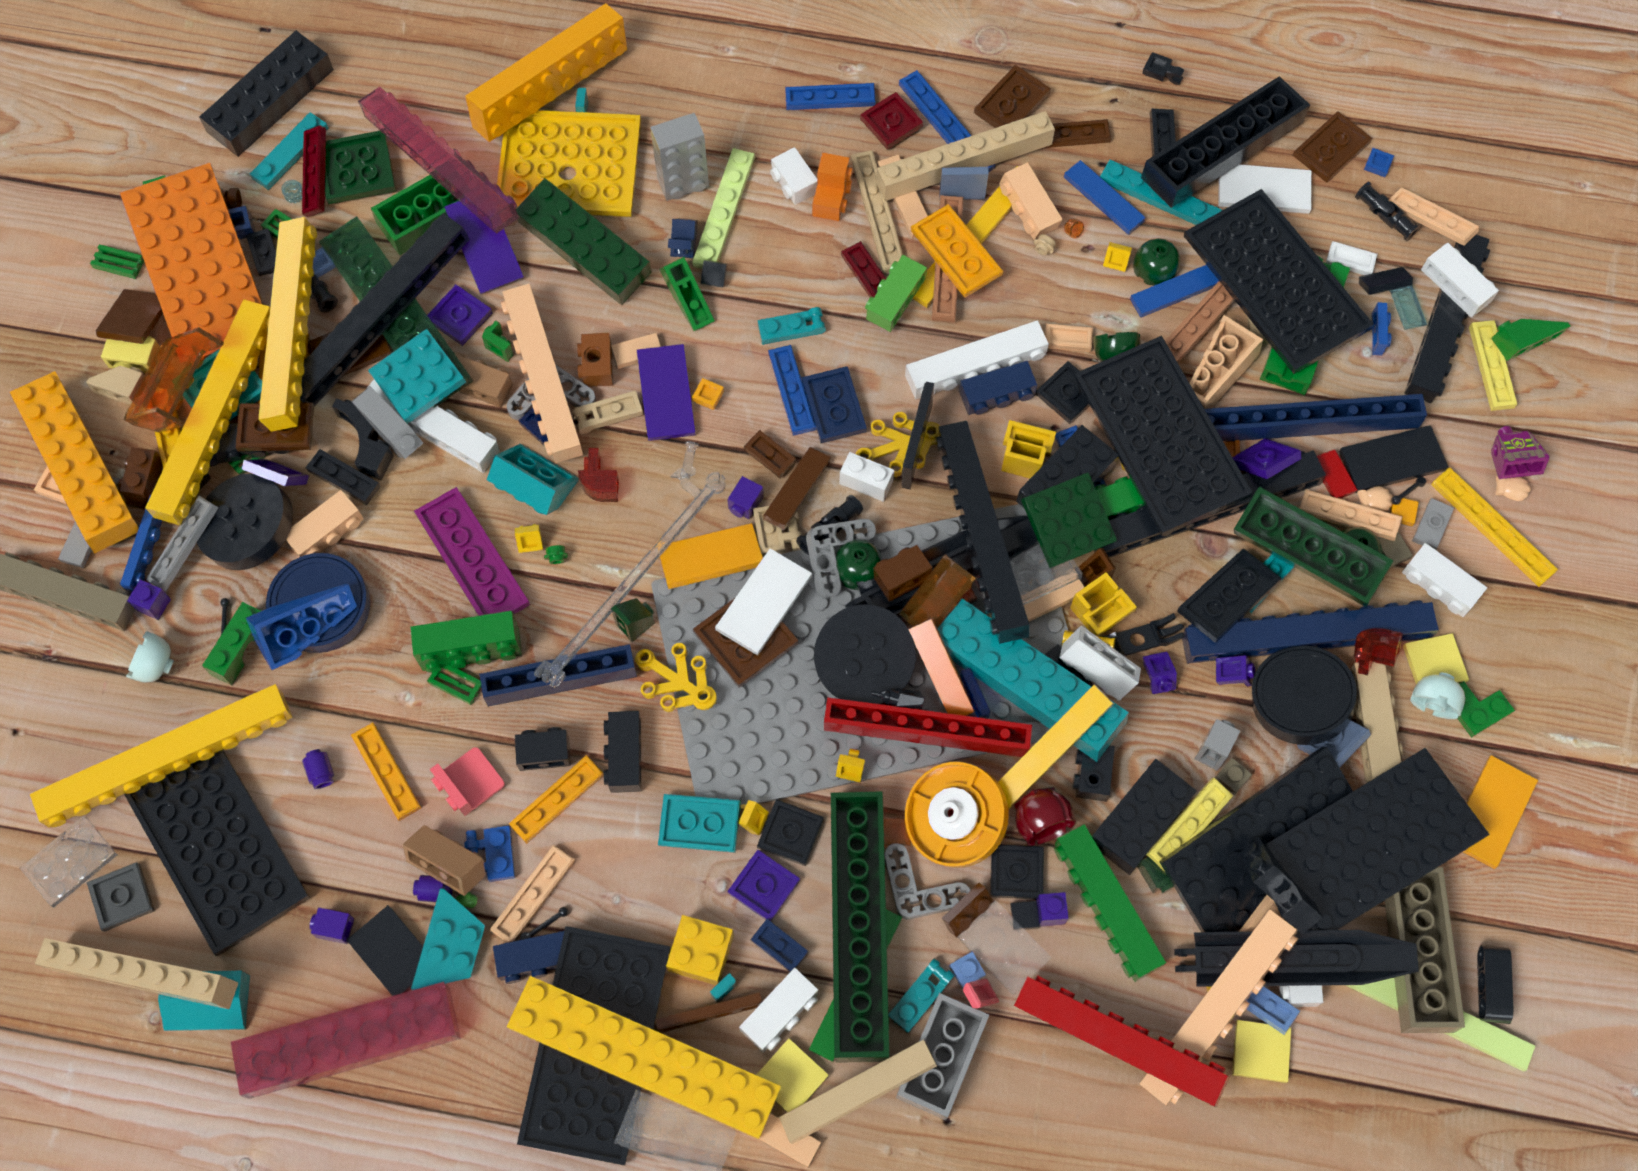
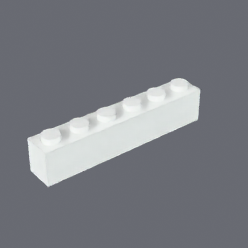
M1037 320L907 364L905 377L916 400L921 398L926 381L934 383V394L942 390L949 391L960 385V380L1021 362L1040 360L1046 355L1049 343Z
M373 380L369 386L401 417L377 382ZM437 403L408 423L416 434L482 473L492 463L495 455L500 452L497 439L492 434L478 431L473 423L461 421L454 412L449 409L444 411L439 408Z

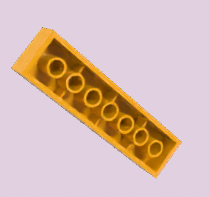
M605 3L465 95L472 128L488 142H491L565 91L570 90L583 79L588 78L592 73L604 67L616 57L622 55L627 51L623 17Z
M54 371L10 391L71 514L94 554L136 534L139 527L57 373Z

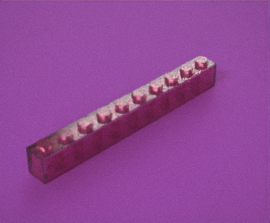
M378 87L358 101L364 117L496 234L519 218L515 209L517 204L510 195L506 196L503 194L501 188L496 183L492 184L482 171L478 172L469 160L465 161L457 149H451L443 137L436 136L429 125L425 126L416 114L412 115L405 104L398 103L391 92L387 93L381 87Z

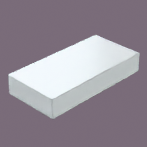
M1332 241L1326 263L1331 265L1332 262H1339L1349 267L1351 272L1368 275L1373 273L1377 254Z

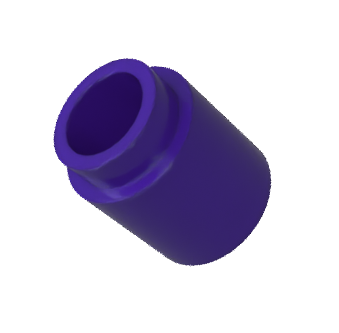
M320 749L307 752L302 763L309 784H312L314 789L325 788L333 784L334 772L327 752H321Z
M420 875L419 880L414 881L413 895L417 896L418 901L436 902L440 888L445 889L451 896L453 889L430 875Z

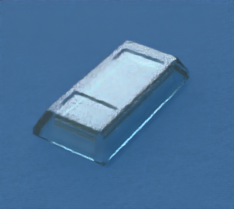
M1412 285L1389 290L1404 330L1427 325Z

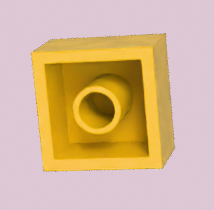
M682 915L666 964L668 972L717 985L721 981L734 938L733 929Z

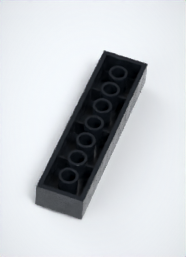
M1279 76L1146 160L1141 179L1172 208L1302 124L1310 104Z

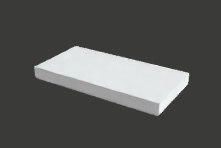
M1237 165L1219 177L1218 206L1230 207L1262 189L1282 212L1309 214L1311 211V170Z
M769 549L716 625V631L754 654L759 655L812 577V573L776 551Z

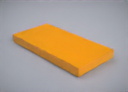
M949 204L911 226V232L964 298L1002 276L1003 270Z
M752 523L657 546L668 589L757 568L763 559Z
M1490 755L1466 802L1490 835L1463 851V853L1496 869L1538 780Z

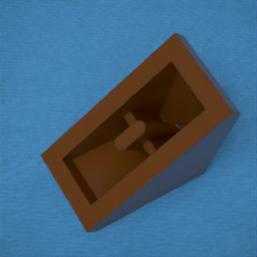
M1100 548L1077 567L1074 572L1083 586L1086 587L1106 572L1112 578L1116 567L1104 549Z

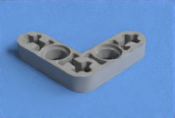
M555 364L561 384L564 382H571L573 384L572 389L564 391L567 402L576 408L596 402L594 391ZM525 382L507 402L509 416L514 420L525 419L533 410L531 401L536 400L535 396L527 394ZM579 395H581L584 398L589 396V401L584 400L583 402H581V398ZM522 404L523 409L521 411L518 409L514 411V406L519 407Z
M859 519L822 525L808 531L806 541L815 588L821 597L830 598L836 596L841 589L834 547L843 546L852 540L862 539L868 541L875 536L876 528L871 520ZM862 527L867 528V533L854 534L853 530ZM838 528H843L846 531V539L844 541L839 540L836 536ZM817 534H829V538L820 542L815 540L814 536ZM821 555L828 558L829 565L826 569L821 568L818 564V559ZM827 572L831 573V575L821 577V574ZM824 584H832L833 588L830 590L824 589Z
M896 843L889 845L885 851V864L898 915L904 919H914L950 911L959 900L958 898H951L948 901L950 905H945L946 897L943 892L947 891V896H952L955 894L956 889H960L961 893L966 894L970 891V888L964 883H953L917 891L907 849L903 845ZM894 850H897L898 854H903L900 857L901 868L907 866V869L903 868L892 872L891 869H896L895 859H890L889 856H892ZM898 875H906L910 883L907 887L900 888L895 884V878ZM931 894H936L941 899V905L937 908H932L927 904L926 898ZM917 897H922L924 911H920V906L913 907L911 913L901 908L906 900H909L910 904H916L919 902Z

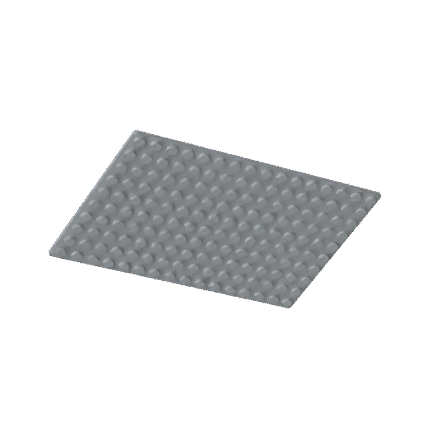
M1020 504L994 509L997 518L1027 515L1025 509ZM959 517L878 533L868 542H871L878 548L882 559H890L898 555L904 548L918 545L922 551L964 530H961ZM1039 542L1010 561L1021 596L1054 581L1051 569L1048 566ZM842 546L834 547L835 557ZM802 550L781 554L812 573V577L782 619L783 623L798 639V644L740 688H738L694 634L693 628L733 600L756 568L668 589L665 578L652 582L651 586L669 669L677 673L676 659L671 652L672 646L676 643L684 644L688 651L686 663L689 682L697 686L696 672L691 666V660L695 656H703L707 662L705 670L707 685L712 687L717 695L716 703L708 710H699L694 705L677 708L696 797L740 800L741 805L747 804L748 800L761 804L775 801L776 799L779 800L857 783L836 777L840 754L848 756L850 748L859 750L858 758L865 760L861 781L988 754L987 752L824 731L827 697H836L825 688L818 677L814 663L815 643L824 624L833 615L845 609L847 603L861 595L859 590L847 588L840 581L841 589L836 596L830 598L821 597L815 588L810 557ZM821 555L818 559V564L821 568L826 569L829 565L828 558L824 555ZM827 572L821 574V577L831 575V573ZM978 577L967 581L977 596V601L971 605L986 614L983 605V599L986 597L984 592H979ZM824 584V589L830 590L833 588L832 584ZM922 603L896 615L904 622L908 629L931 619ZM1062 607L1030 621L1029 637L1022 640L1043 654H1046L1057 644L1062 648L1063 634L1065 630H1068ZM947 617L935 622L936 627L938 628ZM915 645V668L905 689L911 691L919 690L925 697L922 710L947 713ZM684 649L676 650L675 654H681ZM697 662L695 667H701L703 662ZM954 663L975 709V712L966 716L1031 724L1030 744L1037 743L1050 730ZM683 690L674 692L675 698L689 695ZM702 694L699 699L704 700L708 695ZM886 703L881 704V705L895 706V705L886 704Z

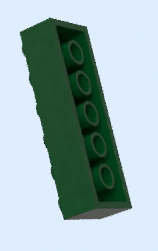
M546 178L514 210L518 223L621 306L652 273L650 261Z
M1261 487L1257 489L1234 527V534L1365 607L1369 604L1394 561Z

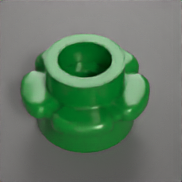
M555 545L545 549L546 555H544V559L549 560L550 564L564 563V559L568 557L565 546Z

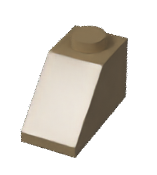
M118 366L88 378L86 382L95 394L134 407H138L150 384L145 378L143 371L135 367L129 369L123 366Z

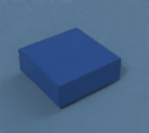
M1372 148L1364 170L1386 177L1394 155Z

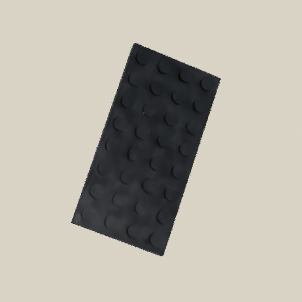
M1262 189L1184 232V238L1293 374L1372 330L1373 322Z
M1162 335L1075 373V380L1112 447L1118 453L1123 467L1162 536L1252 497L1253 492Z
M1322 746L1159 861L1201 932H1239L1267 894L1253 883L1239 855L1247 844L1252 843L1258 837L1267 844L1353 792L1328 747Z
M1424 748L1267 843V846L1288 875L1315 902L1323 916L1308 931L1339 930L1490 834L1427 749Z
M224 750L214 753V756L210 759L198 760L190 764L183 771L169 773L159 782H149L141 786L140 790L134 793L124 794L215 956L224 953L310 898Z
M565 926L552 985L654 1030L671 947ZM539 1043L517 1145L625 1166L641 1087Z

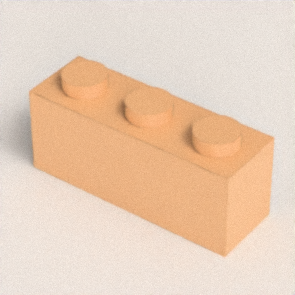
M1028 162L1004 173L999 183L1000 189L1010 200L1014 213L1019 215L1025 231L1032 236L1033 240L1038 239L1041 234L1046 235L1056 230L1063 219Z
M340 490L292 526L285 541L298 557L321 553L328 546L335 545L345 533L356 529L364 519L357 507Z

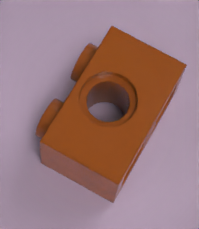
M610 333L581 334V343H577L578 358L582 357V364H578V378H583L584 384L588 387L613 386ZM593 358H598V359H599V360L596 361V362H591V361H590V360L593 359Z

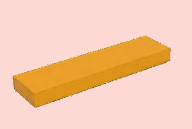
M374 722L351 734L397 820L401 821L420 810L421 806Z
M586 755L509 823L510 827L527 844L602 778L604 773Z

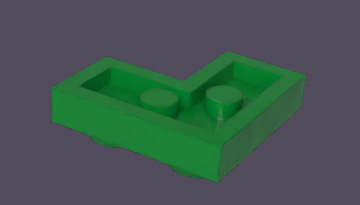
M1465 682L1460 683L1465 693V702L1461 715L1457 719L1471 738L1515 711L1500 690L1479 702Z

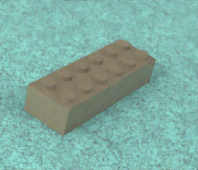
M1438 867L1385 900L1389 937L1417 944L1419 972L1394 978L1401 1033H1456L1465 1028L1443 867Z

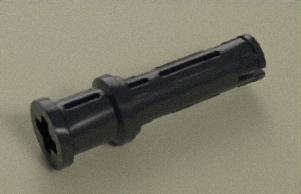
M314 274L311 280L312 294L310 298L316 300L318 309L321 312H329L337 306L338 299L330 294L328 285L324 281H320Z

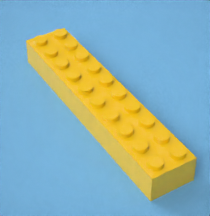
M532 976L529 977L506 1026L514 1032L756 1139H759L781 1088L780 1085Z

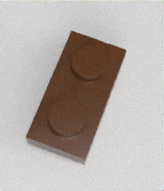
M761 430L744 445V450L780 479L796 463L794 456Z
M978 883L942 917V920L950 933L957 938L982 913L986 912L994 901L986 887Z

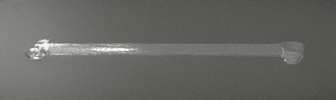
M713 472L707 476L704 488L553 662L550 663L544 659L534 672L536 677H542V681L546 683L550 682V686L553 688L558 687L566 677L565 672L562 671L563 668L612 613L611 608L619 604L709 499L714 494H719L725 489L726 483L723 474L721 475V480L719 472Z

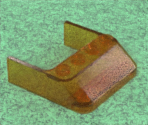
M200 327L166 339L158 349L127 409L124 421L159 433L182 427L184 422L172 415L182 405L184 401L182 395L185 389H189L194 381L192 375L195 369L202 365L205 359L203 355L208 351L222 347L224 342Z

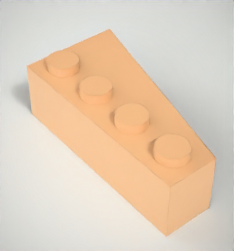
M1223 315L1220 325L1215 331L1212 341L1189 383L1204 409L1213 408L1256 360L1261 351L1263 339Z

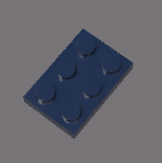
M848 366L802 377V383L820 443L867 432Z

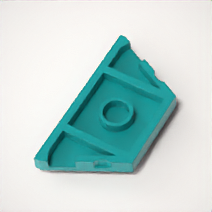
M439 889L411 990H419L471 978L485 925L445 889Z

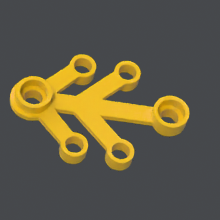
M897 412L893 416V425L895 427H904L912 431L914 421L907 419V415L904 412ZM897 418H903L904 421H903V422H897L896 419H897ZM874 420L871 423V433L875 436L891 439L893 442L873 449L860 448L855 454L859 456L867 454L869 457L866 459L874 461L876 458L899 450L895 460L889 464L891 469L893 466L900 468L899 471H894V477H898L902 474L910 436L886 427L882 420ZM928 422L919 456L922 462L917 463L916 469L924 467L925 457L930 446L936 444L935 437L939 436L940 426L938 423ZM879 425L882 427V429L875 430L874 426ZM933 430L935 431V434L930 435L927 433V431Z
M676 643L671 648V652L676 659L677 673L657 661L654 653L649 649L640 650L636 654L635 662L640 670H653L670 681L656 685L652 682L643 683L640 690L646 699L682 690L689 694L675 699L672 695L663 696L660 700V705L664 711L672 712L676 708L692 705L699 710H708L716 703V692L707 685L705 671L707 662L703 656H695L691 660V666L696 672L697 686L689 682L686 663L688 651L684 644ZM684 649L681 654H675L676 650ZM643 656H649V658L646 661H641V658ZM697 662H703L701 667H695ZM647 688H653L651 693H645ZM702 694L708 695L704 700L699 699ZM666 701H673L670 706H664Z

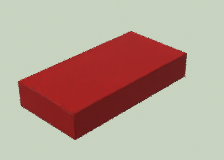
M1335 449L1317 456L1326 474L1323 483L1330 496L1342 499L1356 493L1357 488Z

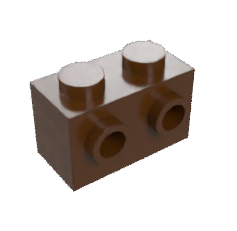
M132 447L130 455L125 460L126 469L124 476L119 481V492L129 503L147 505L149 497L152 495L163 470L161 457L156 450Z
M918 545L904 548L898 555L890 559H883L873 567L874 579L889 602L932 579V566Z

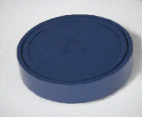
M313 553L291 561L277 573L268 589L266 609L340 585L349 584L357 607L334 627L331 626L326 630L316 643H311L303 650L310 653H323L346 645L358 635L367 621L371 601L367 584L359 571L349 561L333 554Z

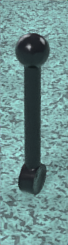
M1418 477L1412 486L1400 495L1391 498L1392 504H1400L1401 499L1417 487H1423L1426 479Z
M223 598L220 601L222 606L221 634L227 626V608L230 605L228 598Z
M561 907L557 914L529 933H522L520 939L532 938V936L558 918L566 917L569 913L568 908Z

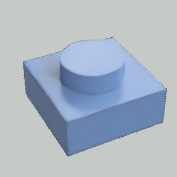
M973 951L949 965L962 989L966 983L980 980L986 976Z

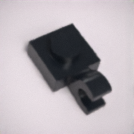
M1152 52L1143 68L1142 74L1162 82L1167 77L1171 83L1180 85L1184 69L1172 66V59Z

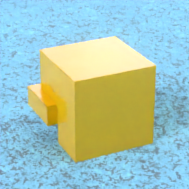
M1009 420L1003 445L1007 447L1001 471L1030 479L1042 467L1044 457H1050L1056 432Z
M1107 572L1077 592L1070 606V609L1083 625L1095 636L1102 635L1136 611L1137 608L1122 588L1118 590L1119 587Z

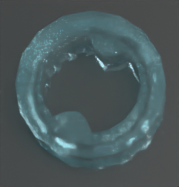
M289 180L282 185V194L287 202L296 203L300 202L299 200L302 201V185L300 182ZM298 189V191L295 194L293 192H290L288 194L290 190Z

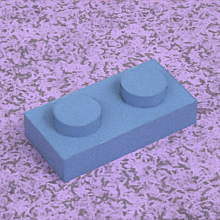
M1265 987L1257 995L1252 993L1247 999V1002L1250 1004L1247 1010L1283 1035L1286 1034L1300 1013L1298 1009Z

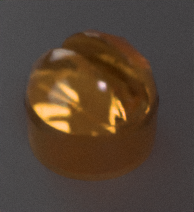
M1070 218L1064 224V232L1074 239L1080 237L1084 231V224L1078 219Z

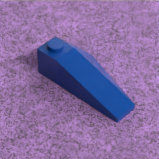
M344 584L270 607L247 617L246 620L271 670H274L296 660L302 655L301 652L311 643H316L326 630L338 624L357 605L349 584Z

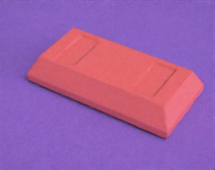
M986 978L968 982L963 988V992L972 1008H981L999 1002L998 997Z

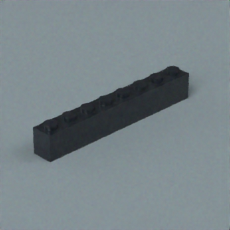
M1476 234L1465 246L1456 242L1454 248L1483 274L1484 268L1481 267L1482 262L1485 263L1489 256L1490 249L1487 246L1490 239ZM1439 289L1404 392L1406 395L1423 394L1424 401L1432 403L1436 396L1440 397L1443 393L1445 383L1442 380L1443 377L1448 376L1452 364L1449 363L1450 357L1453 358L1458 349L1459 344L1455 342L1464 331L1463 318L1467 319L1468 314L1442 289Z

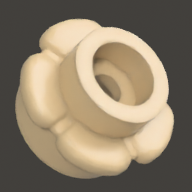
M1041 234L1038 239L1033 241V244L1036 245L1035 250L1039 254L1047 255L1053 253L1056 243L1049 236Z

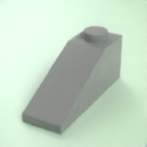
M371 386L351 401L398 457L406 459L423 444L410 426Z

